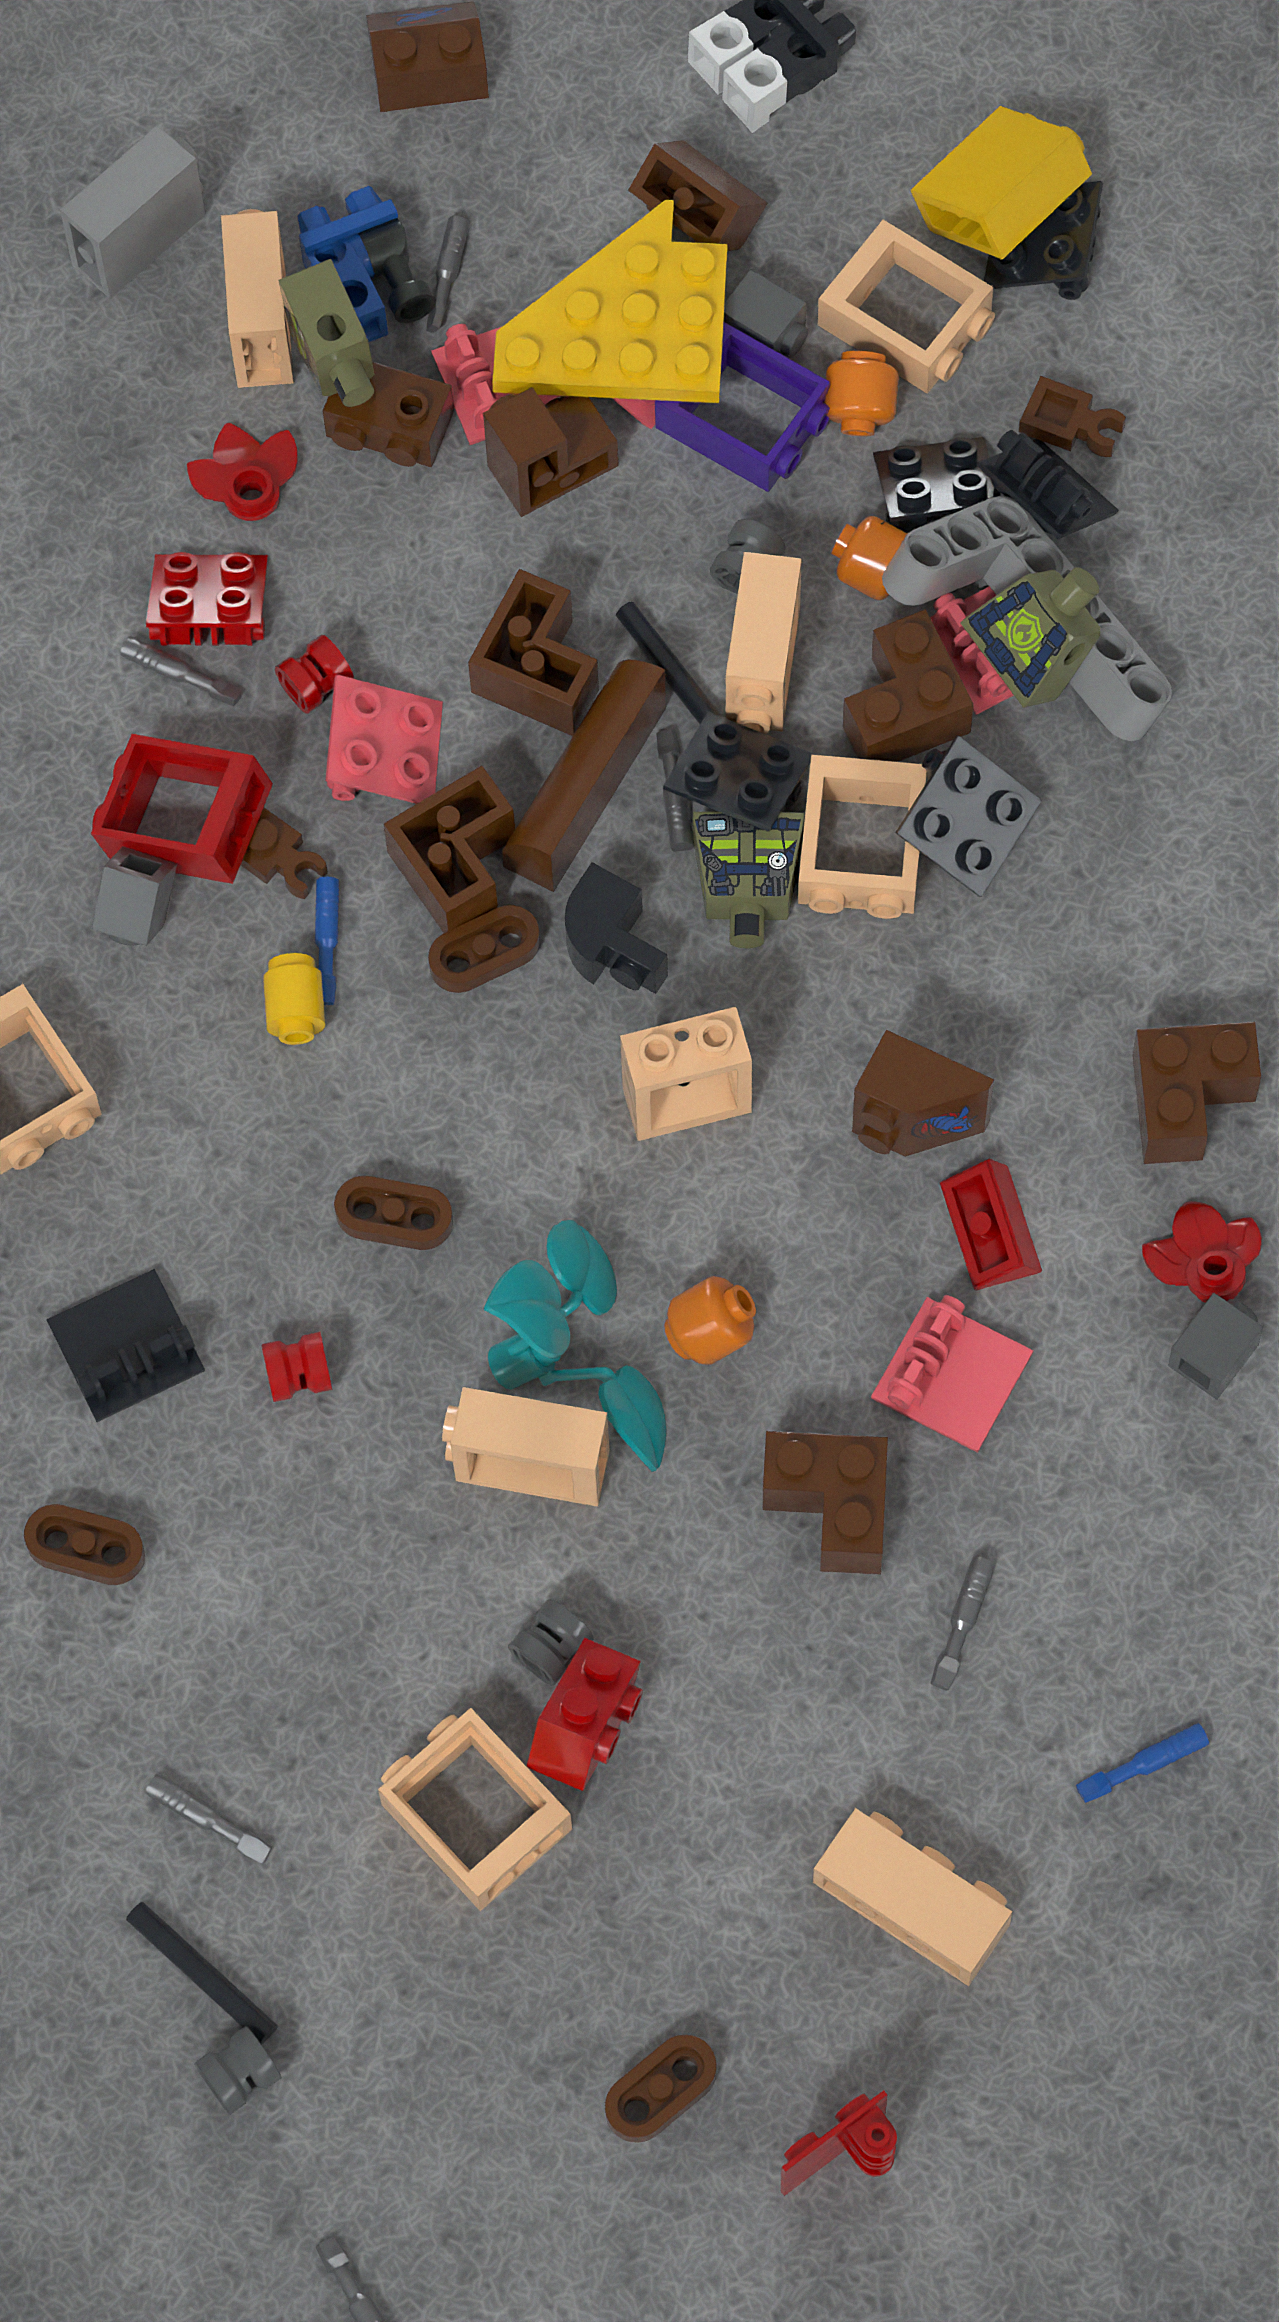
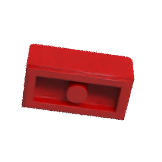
M989 1158L940 1182L974 1290H980L1042 1272L1007 1165Z

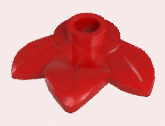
M226 423L215 441L213 459H200L187 463L189 480L193 489L205 499L225 503L228 511L235 517L246 521L260 520L269 516L276 509L280 500L279 488L295 474L298 465L297 446L289 430L274 434L260 445L258 441L232 423ZM249 490H257L262 493L261 497L254 500L242 498L243 494Z
M1195 1201L1184 1203L1174 1216L1172 1225L1173 1237L1151 1241L1142 1245V1255L1146 1266L1157 1279L1165 1284L1188 1286L1191 1292L1204 1303L1208 1301L1213 1293L1225 1301L1235 1299L1246 1282L1245 1267L1259 1256L1261 1251L1262 1237L1253 1218L1246 1217L1226 1224L1221 1214L1211 1205ZM1211 1270L1224 1271L1219 1275H1211L1207 1273Z

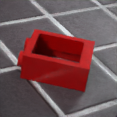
M131 734L124 753L115 762L113 780L103 804L97 807L94 813L91 835L109 859L123 846L177 863L176 874L233 884L273 783L254 755ZM159 777L219 787L196 845L136 834Z

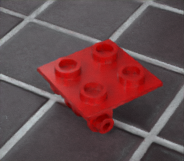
M177 552L170 555L155 554L146 618V628H149L150 640H160L161 646L191 645V628H194L195 646H202L203 628H211L212 646H219L220 628L224 630L225 645L253 646V640H264L265 620L262 617L268 555H249L242 552L227 555H192L186 552Z
M883 2090L871 2100H869L865 2093L859 2095L835 2115V2119L839 2124L822 2137L818 2138L815 2132H811L794 2143L784 2153V2157L788 2162L781 2167L780 2191L784 2196L845 2150L866 2175L879 2177L889 2172L894 2163L897 2134L895 2128L885 2116L887 2093Z

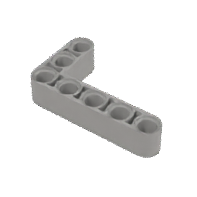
M998 496L912 530L906 535L884 570L882 582L887 593L895 600L906 605L915 606L980 579H984L995 594L998 595L1028 574L1055 570L1065 578L1074 566L1023 507L1011 498ZM1096 595L1085 607L1100 626V637L1069 683L1113 735L1128 741L1140 740L1147 734L1170 701L1172 696L1171 685L1163 673L1098 595Z

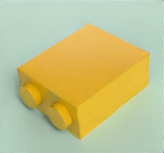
M999 106L910 191L928 229L934 234L1004 259L1092 175V172L1083 153L1085 149L1084 144L1072 129L1067 126L1059 127L1039 120L1029 113L1022 114Z

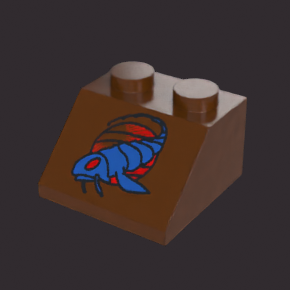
M474 1L366 15L380 112L489 98L485 53L479 16Z
M886 1030L854 1089L852 1132L859 1135V1141L874 1152L886 1155L892 1150L905 1157L984 1133L990 1121L994 1079Z

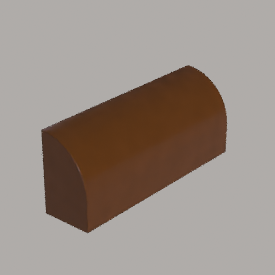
M631 659L620 661L616 665L503 848L504 868L552 892L556 890L666 710L665 669L651 663Z

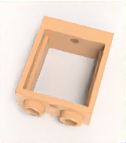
M247 209L233 215H221L228 330L237 386L242 388L293 383L290 331L278 281L286 277L277 211L263 212L256 209Z
M883 219L818 299V326L858 351H869L885 355L886 363L894 367L898 372V376L928 394L939 379L947 382L954 375L963 358L961 351L971 338L978 342L990 329L995 318V313L992 312L993 287ZM895 263L962 304L926 350L859 309Z
M744 552L726 669V719L763 734L769 733L770 730L783 732L800 616L802 559Z
M811 755L798 881V904H809L812 910L826 914L841 912L843 908L866 909L870 915L883 919L897 918L902 913L914 914L919 851L906 841L902 877L817 870L816 859L822 800L909 807V811L926 784L927 770L922 767V764Z
M24 984L0 997V1048L30 1032L72 1095V1098L0 1140V1174L5 1173L11 1168L20 1170L32 1165L43 1155L46 1147L63 1137L68 1140L79 1137L93 1126L95 1118L102 1115L95 1091Z
M736 1007L620 1036L623 1091L638 1141L752 1112V1059ZM685 1031L689 1034V1038L685 1041H678L675 1035L677 1032ZM686 1082L689 1083L687 1086L684 1087L678 1085Z
M466 1387L462 1388L459 1406H448L444 1420L442 1441L447 1442L445 1460L453 1462L456 1481L598 1507L610 1451L607 1412Z
M470 1708L459 1718L452 1714L442 1720L428 1735L427 1740L430 1744L413 1759L409 1755H405L393 1763L383 1774L381 1781L384 1784L378 1791L381 1805L481 1911L572 1830L571 1814ZM473 1745L535 1813L473 1869L469 1870L407 1802Z

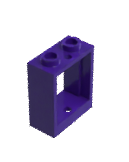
M723 322L721 374L729 366L798 405L801 409L767 456L695 416L693 412L701 402L655 400V428L769 492L780 476L788 479L793 474L803 454L801 447L809 436L818 437L828 425L830 419L826 414L829 412L830 407L824 401L830 388V382Z

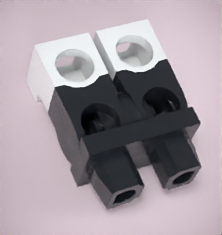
M742 0L689 32L688 62L718 95L722 93V100L752 133L769 122L772 112L795 96L812 90L821 80L825 81L837 73L838 58L855 44L856 28L843 13L838 12L822 23L814 16V14L824 9L825 0Z

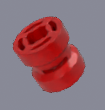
M322 634L307 644L306 653L298 658L288 657L275 666L274 669L285 692L299 709L306 714L319 707L323 702V696L334 690L336 675L355 679L348 662L340 650L328 637Z
M320 1332L302 1335L298 1343L286 1345L279 1340L261 1344L273 1402L291 1399L296 1391L309 1389L313 1393L333 1390Z

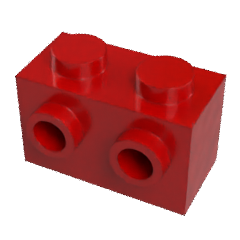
M584 1638L538 1718L526 1767L583 1791L598 1763L607 1764L620 1737L621 1730L618 1727L621 1722L624 1721L629 1724L637 1711L643 1694V1689L635 1686L641 1661Z

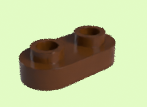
M506 905L485 913L449 932L443 933L435 939L429 950V968L433 980L446 991L462 993L525 965L534 958L539 949L540 935L538 923L528 910L520 906ZM507 934H516L521 938V942L514 947H506L501 944L500 940ZM461 958L466 960L469 966L462 972H454L448 968L449 963L454 959Z
M358 1176L346 1181L337 1191L334 1200L336 1219L340 1228L346 1234L356 1239L416 1250H429L441 1245L449 1237L453 1227L452 1209L449 1200L442 1192L428 1186L372 1176ZM362 1204H371L376 1208L375 1214L367 1219L357 1217L354 1212ZM421 1214L430 1215L434 1219L432 1226L427 1229H418L412 1222L415 1217Z
M51 1504L36 1510L29 1517L25 1525L24 1540L30 1556L36 1563L48 1569L107 1585H120L132 1580L140 1572L144 1564L145 1550L141 1537L134 1527L124 1521L65 1505ZM60 1531L68 1536L66 1543L60 1548H50L46 1545L48 1536L53 1532ZM112 1547L122 1548L126 1552L124 1559L117 1564H109L103 1560L105 1552Z
M677 2035L661 2044L610 2088L605 2100V2114L611 2130L621 2139L634 2143L651 2140L704 2097L714 2085L717 2064L711 2047L704 2040L693 2035ZM680 2061H690L697 2067V2074L691 2080H679L673 2073L675 2065ZM632 2101H642L648 2106L649 2113L641 2121H632L625 2114L626 2106Z

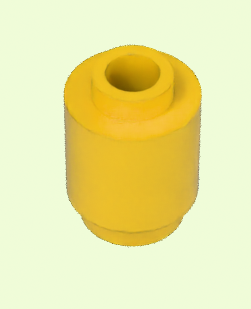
M287 953L270 959L268 971L263 976L267 1031L271 1035L279 1037V1040L285 1044L299 1045L308 1043L314 1039L315 1034L325 1028L322 973L315 967L314 958L307 954Z

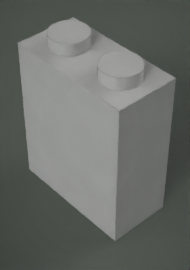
M158 125L155 126L60 209L72 266L108 298L111 299L205 216L202 197L204 188L200 182L197 167L199 159L189 143L179 136L173 139Z

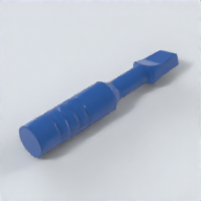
M320 877L316 880L315 944L319 949L318 969L322 973L324 1005H334L336 992V977L333 976V949L338 944L339 879L334 877Z
M1197 1723L1137 1752L1132 1761L1105 1774L1102 1771L1077 1784V1791L1085 1803L1112 1792L1111 1787L1138 1774H1151L1192 1752L1208 1746V1737L1202 1726Z

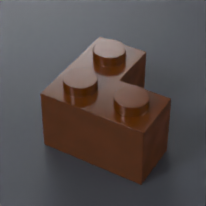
M532 387L518 395L509 394L501 397L493 403L488 411L483 413L487 466L521 517L619 466L618 441L589 397L560 396L544 405Z
M519 569L469 659L468 666L471 693L573 736L599 691L597 659L561 644L573 622L571 590Z
M926 609L874 629L872 661L883 683L844 698L843 729L858 759L899 762L952 741L956 735L962 737L971 733L973 702Z
M481 765L383 824L387 853L443 933L449 932L466 922L498 908L496 883L480 860L507 844L515 831L514 810Z
M1255 1022L1137 1029L1132 1056L1143 1163L1203 1160L1208 1137L1205 1105L1256 1102L1261 1080Z
M766 1431L763 1510L823 1513L820 1571L881 1575L888 1437Z

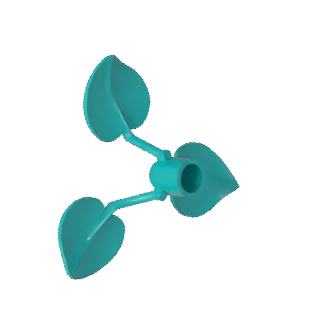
M561 1221L554 1225L549 1232L546 1245L547 1256L557 1279L566 1289L571 1291L570 1298L561 1306V1294L556 1281L536 1261H520L504 1272L491 1291L484 1310L506 1322L518 1334L493 1345L489 1349L488 1362L490 1369L498 1383L509 1390L515 1389L536 1378H539L543 1386L556 1381L601 1380L604 1383L599 1387L598 1396L604 1412H607L608 1420L651 1472H654L660 1467L664 1454L666 1420L661 1399L645 1376L635 1368L627 1365L619 1368L616 1373L608 1367L555 1370L554 1368L556 1362L560 1360L561 1355L564 1354L570 1343V1329L565 1318L576 1310L582 1301L593 1314L603 1315L613 1307L617 1296L615 1274L601 1245L585 1228L578 1225L576 1221Z

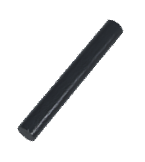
M634 602L624 604L617 611L616 617L652 664L665 669L666 682L696 721L701 725L708 712L722 717Z
M140 1902L131 1910L126 1921L242 2027L246 2026L260 2044H264L277 2030L278 2025L144 1902Z

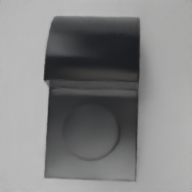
M591 862L570 894L565 909L566 944L570 960L576 970L593 985L605 967L610 968L611 976L623 986L632 990H639L642 986L656 994L668 977L667 954L629 933L643 912L642 889Z

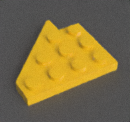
M664 200L496 331L493 392L520 394L533 387L537 395L719 403L727 244L672 242L674 200Z

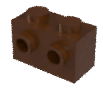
M684 140L654 143L628 189L630 193L646 204L649 211H652L664 200H674L673 225L686 233L692 243L727 244V251L739 250L744 245L768 202Z
M372 362L374 375L369 379L374 388V394L369 400L357 406L347 407L342 403L338 393L328 396L323 408L326 437L332 438L338 446L347 450L360 451L364 447L384 453L392 462L406 467H412L416 463L428 467L433 466L454 413L452 385Z

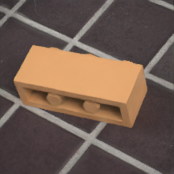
M855 1808L814 1867L813 1883L969 1986L1010 1926L1012 1911L1005 1907L1007 1904L1006 1898L996 1889L982 1881L977 1880L974 1885H971L953 1873L955 1865L939 1851L928 1846H924L922 1851L903 1840L901 1838L903 1835L901 1828L884 1815L872 1812L869 1817Z

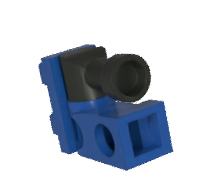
M366 186L351 192L345 198L346 210L349 214L346 217L332 222L325 207L319 206L299 212L297 217L300 230V248L305 268L307 269L328 259L332 260L369 343L388 335L385 307L371 279L382 275L385 276L393 289L389 295L388 304L395 319L401 323L414 322L428 315L435 307L436 299L426 282L414 280L408 264L409 254L405 228L398 219V212L392 200L389 199L382 202L373 188Z

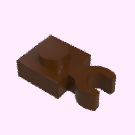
M1040 376L1020 419L1019 433L1024 432L1032 438L1070 452L1076 439H1080L1086 442L1088 448L1094 454L1102 457H1112L1115 440L1102 436L1099 431L1112 429L1115 432L1122 433L1125 428L1126 416L1110 408L1098 411L1090 410L1093 399L1092 394Z
M264 807L241 866L266 884L278 872L284 877L288 891L301 899H305L309 895L308 886L296 878L300 871L312 869L322 877H325L328 873L327 864L320 855L311 851H297L303 843L302 834Z

